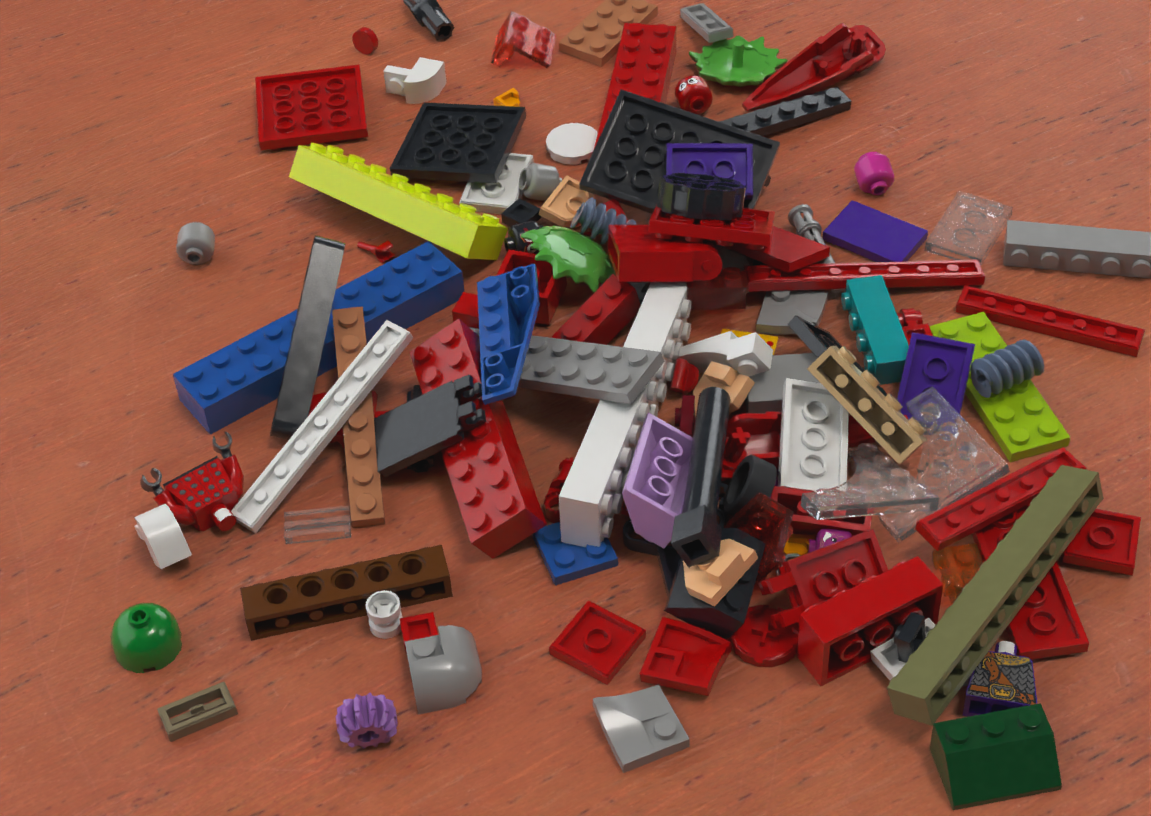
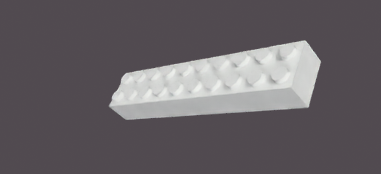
M651 282L623 347L661 352L665 362L632 404L606 400L599 401L559 494L561 542L582 547H586L587 544L600 547L604 538L611 536L614 513L619 514L622 507L623 488L645 416L648 412L656 417L658 416V403L665 400L667 392L666 383L667 381H672L675 360L679 358L680 347L683 346V340L688 341L690 336L691 323H687V318L691 311V300H687L686 286L663 282Z

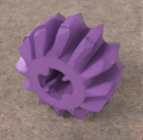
M368 693L366 696H360L356 694L354 699L343 700V705L337 708V733L340 736V741L348 743L349 747L358 745L362 749L367 746L378 747V743H387L390 741V737L397 734L396 708L393 701L386 699L385 695L372 696L371 693Z

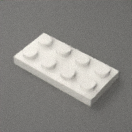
M786 378L784 382L778 486L846 496L849 412L821 383Z

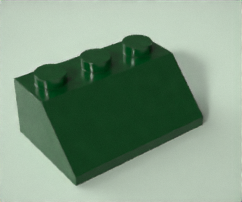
M1041 703L933 723L930 751L953 810L1061 790L1062 783L1054 733Z

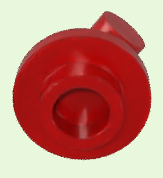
M678 358L675 362L670 389L681 394H687L698 384L699 370L696 366L688 363L687 360Z

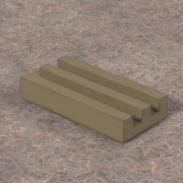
M225 682L157 709L170 742L238 714ZM223 696V698H220V699L215 700V701H213V702H211V703H208V704H206V705H203L204 703H207V702H209V701H212V700H214V699H217V698ZM187 710H190L189 712H186V713L181 714V715H179V716H176V717H174V718H172V719H169L170 717H173V716L178 715V714H180V713H183V712H185V711H187Z

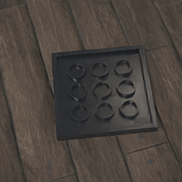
M423 102L389 168L391 176L394 173L405 176L408 179L496 183L526 119L525 107Z

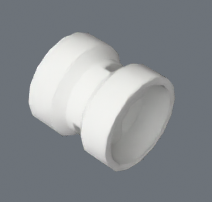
M385 590L372 594L366 601L370 631L378 638H393L402 631L399 618L403 617L399 597L395 593Z

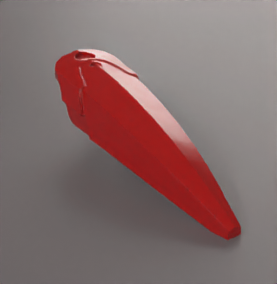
M841 23L825 36L821 35L783 65L751 93L742 103V106L747 112H751L816 93L855 73L859 74L881 61L885 55V45L869 27L855 25L848 28L844 23Z
M767 411L765 414L743 413L733 416L728 421L721 481L731 480L738 465L749 455L763 459L776 466V469H779L782 412ZM849 413L848 452L876 442Z

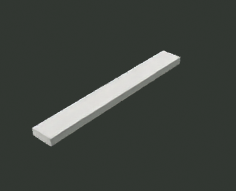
M388 320L384 322L231 510L236 517V522L255 534L258 532L411 342L413 336L409 331Z

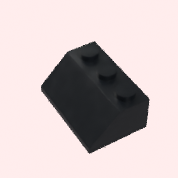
M722 528L721 540L731 539L754 549L758 559L714 607L689 595L685 587L683 559L680 557L664 609L665 612L684 622L712 632L726 640L745 622L766 545L763 541L738 528Z

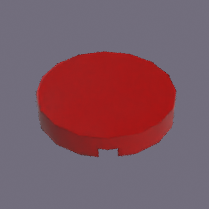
M761 604L749 607L744 624L731 635L732 647L744 662L757 667L772 668L785 664L795 656L798 650V622L787 627L774 629L770 615L785 609L777 607L776 610L769 608V605Z

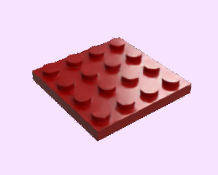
M360 64L255 77L260 150H276L298 145L305 146L311 143H330L333 141L356 140L368 137Z
M656 205L649 220L648 232L655 233L657 238L672 239L673 235L684 236L685 240L689 242L700 243L703 242V239L715 240V244L721 246H733V242L744 243L745 247L749 249L762 250L764 246L770 247L775 211L743 208V216L741 218L720 221L692 219L661 211L662 209Z

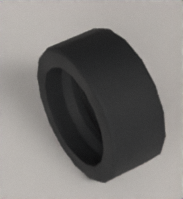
M754 455L745 457L738 465L728 484L723 502L724 510L728 514L746 522L754 521L761 514L772 494L777 476L776 466Z

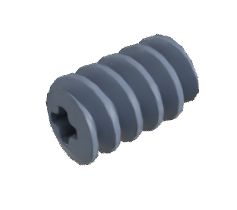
M591 197L581 204L570 227L574 228L578 223H581L580 233L584 234L590 228L592 229L590 238L594 239L598 234H601L600 243L604 245L608 241V225L637 224L633 219L626 223V215L624 214L616 217V210L613 208L606 212V205L600 203L596 206V199Z
M1019 340L1015 344L1007 345L1004 349H998L994 353L985 355L983 358L975 359L971 364L970 373L976 390L982 396L989 398L991 392L999 394L1003 388L1010 389L1013 384L1019 385L1024 379L1030 380L1034 375H1042L1045 365L1040 352L1030 341Z

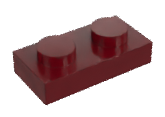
M682 395L681 408H675V427H680V431L693 437L695 395Z

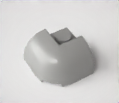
M453 625L438 626L439 635L405 641L418 715L466 703V698L476 690L479 683H482V668L476 641L472 633L465 628Z

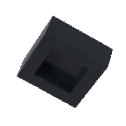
M518 199L501 213L502 223L513 226L531 220L537 222L542 218L539 215L540 208Z
M911 612L905 624H899L894 635V644L897 645L899 661L907 663L909 656L925 640L924 616Z

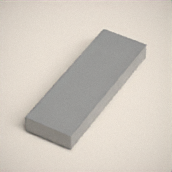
M704 3L680 9L681 18L709 43L733 37V28Z

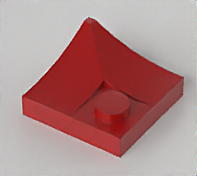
M662 617L639 673L641 682L659 684V686L709 696L722 665L732 651V644L730 641L700 627Z

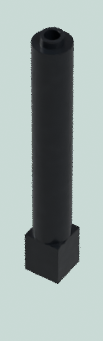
M708 387L699 395L682 514L674 518L671 544L688 568L718 557L720 552L722 528L716 519L731 399L729 394L719 387Z

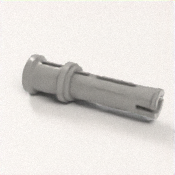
M801 204L791 209L788 214V220L797 229L796 234L826 245L821 237L822 228L819 222L813 219L811 207ZM831 254L826 259L816 262V264L835 263Z

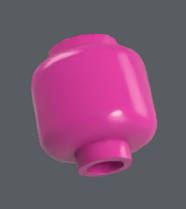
M878 152L865 153L859 158L854 167L859 188L864 193L881 195L894 182L893 169L886 155Z

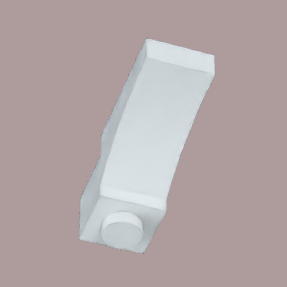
M728 331L680 347L678 357L696 366L699 373L705 372L711 361L730 366L739 374L753 376L771 369L773 349L756 332L738 338L732 331Z

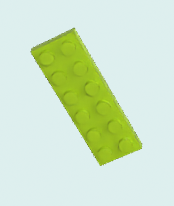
M984 312L929 326L932 335L935 337L975 344L972 362L1007 346ZM969 372L965 394L1009 462L1069 446V434L1031 379H1024L1019 385L1013 384L1010 389L1003 388L999 394L991 392V396L986 398L974 387L971 373Z

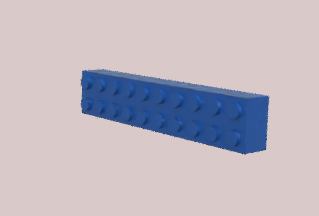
M427 241L337 288L317 377L337 367L332 310L363 306L366 340L368 343L386 320L403 329H407L457 302L462 293L465 292L462 270L431 242ZM297 310L173 374L179 400L210 435L278 398Z

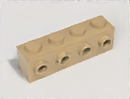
M830 346L807 370L898 464L903 463L927 441L922 435L926 430L915 418L911 417L908 420L899 411L903 406L890 393L886 396L882 394L877 388L880 384L879 381L868 370L862 373L853 364L857 359L846 347L842 346L839 349L837 346Z

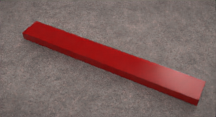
M979 260L811 264L790 273L770 265L744 266V279L748 291L846 289V280L878 275H882L887 288L984 285L985 274Z

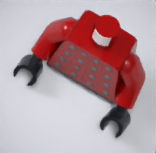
M225 432V438L228 442L225 446H219L216 443L215 436H213V449L215 452L220 453L223 459L220 460L216 456L163 484L164 490L160 485L162 480L161 472L156 468H152L150 473L156 482L150 483L142 475L140 480L142 489L147 492H153L155 494L153 499L158 506L166 504L180 524L192 525L198 531H206L215 525L221 531L230 530L236 523V517L231 510L243 496L244 475L236 455H232L230 451L232 446L231 435Z

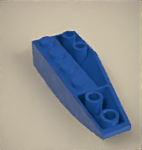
M535 263L525 267H517L510 272L490 276L477 282L482 401L484 405L516 395L540 306Z

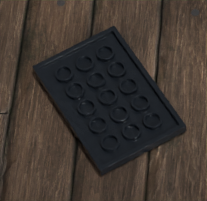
M620 90L579 183V187L581 190L610 200L615 199L619 203L653 214L658 201L660 176L666 175L667 143L753 144V200H744V208L755 209L780 148V142Z

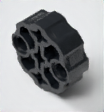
M688 173L662 175L659 182L657 207L661 208L663 212L692 219L722 221L741 218L743 216L746 186L742 185L740 181L715 175Z

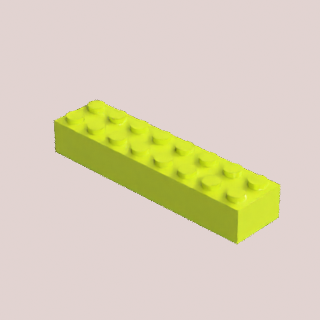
M311 143L310 146L298 145L289 174L290 178L467 259L498 260L508 227L498 223L499 218L483 213L481 216L475 213V207L460 203V205H456L453 203L454 199L441 193H437V196L431 194V188L415 183L413 186L408 183L409 179L399 174L393 173L392 176L386 174L387 169L376 164L368 166L364 164V158L349 154V157L343 155L344 150L332 145L325 147L317 143Z

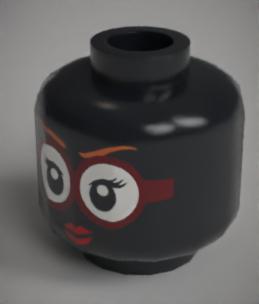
M534 220L511 226L508 230V237L504 238L506 251L508 252L510 249L538 254L539 250L531 248L533 241L521 238V235L527 231L538 230L544 226H539Z

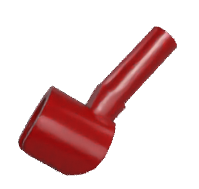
M388 240L378 246L359 241L357 244L358 248L374 253L377 260L381 263L396 256L390 251L393 244Z

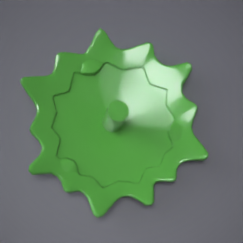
M738 35L731 40L723 39L713 42L711 46H703V52L700 54L689 51L690 57L696 62L695 66L699 70V76L703 79L716 81L722 85H761L765 79L771 77L776 72V69L781 68L788 61L787 59L777 58L779 49L765 48L764 37L748 42Z
M553 225L545 226L538 230H530L521 235V238L533 241L531 248L540 251L535 255V260L546 261L551 264L554 279H560L565 276L566 278L571 277L575 283H586L594 294L598 289L599 283L603 284L612 274L616 276L609 255L603 247L578 231Z

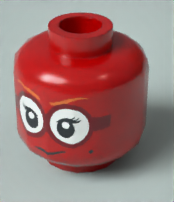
M697 75L684 77L675 87V97L682 110L700 115L707 111L712 104V92L702 77Z

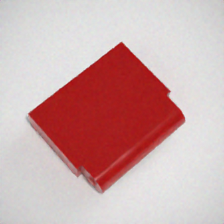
M608 225V255L618 282H692V280H712L722 270V259L710 239H703V242L700 243L689 242L685 240L684 236L673 235L672 239H661L655 237V233L648 232L649 225Z

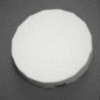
M580 123L560 125L547 135L546 150L554 161L567 165L581 164V160H590L598 132L591 126Z

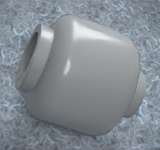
M531 163L521 171L519 188L523 190L527 198L546 201L560 184L562 178L559 177L556 167Z
M192 222L182 226L178 232L176 244L178 256L183 261L196 265L206 263L211 259L215 246L213 230L201 222Z

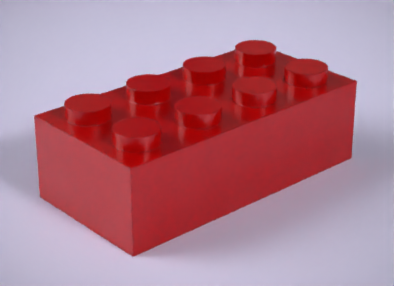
M917 556L906 562H899L892 569L878 576H871L862 584L849 590H842L833 598L819 605L808 607L800 614L797 658L820 686L872 661L870 651L894 638L899 624H905L911 612L922 615L925 619L930 618L935 625L938 623L943 583Z

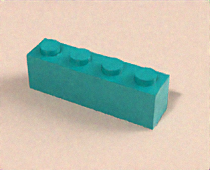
M882 275L846 280V292L841 294L842 307L844 311L848 310L851 331H856V345L858 352H863L865 370H868L879 381V385L901 382L909 344Z

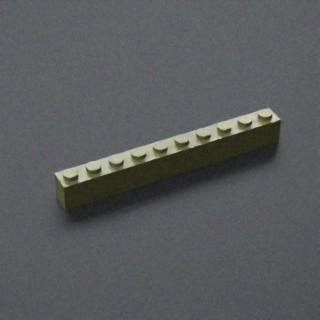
M1061 465L1055 474L1048 479L1044 488L1037 497L1032 499L1030 506L1015 521L1014 526L1005 538L998 543L997 548L990 557L982 563L976 575L964 586L961 594L946 609L936 626L928 632L918 649L909 656L907 663L891 679L887 690L894 714L933 726V723L936 722L1104 499L1098 472Z

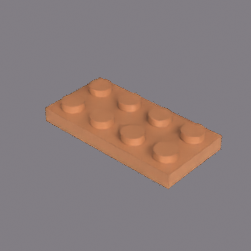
M605 0L558 42L559 51L602 67L618 52L624 23L648 24L658 15V6L644 0Z

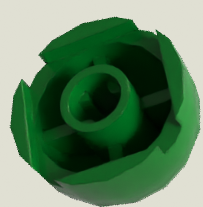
M139 603L130 606L120 613L112 627L110 637L116 660L124 669L135 673H144L143 669L155 667L156 671L166 667L175 660L182 648V634L176 618L166 608L154 603Z

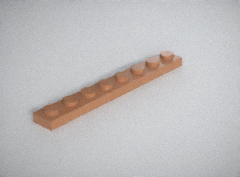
M363 306L332 310L338 379L367 345ZM371 390L343 425L352 528L385 524L381 477L377 467L374 409Z

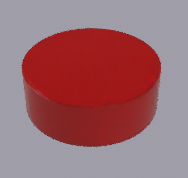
M367 27L360 28L352 36L355 48L362 54L368 55L378 47L376 34Z

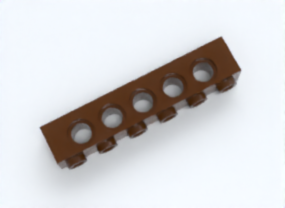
M442 545L424 547L419 550L392 554L387 557L360 561L354 564L240 588L245 621L251 641L366 616V601L372 594L378 591L385 590L395 593L399 597L401 608L453 597L450 574Z

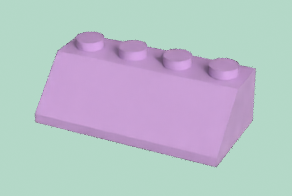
M648 412L645 416L622 496L635 533L641 535L647 541L665 548L672 538L674 518L682 514L693 437Z

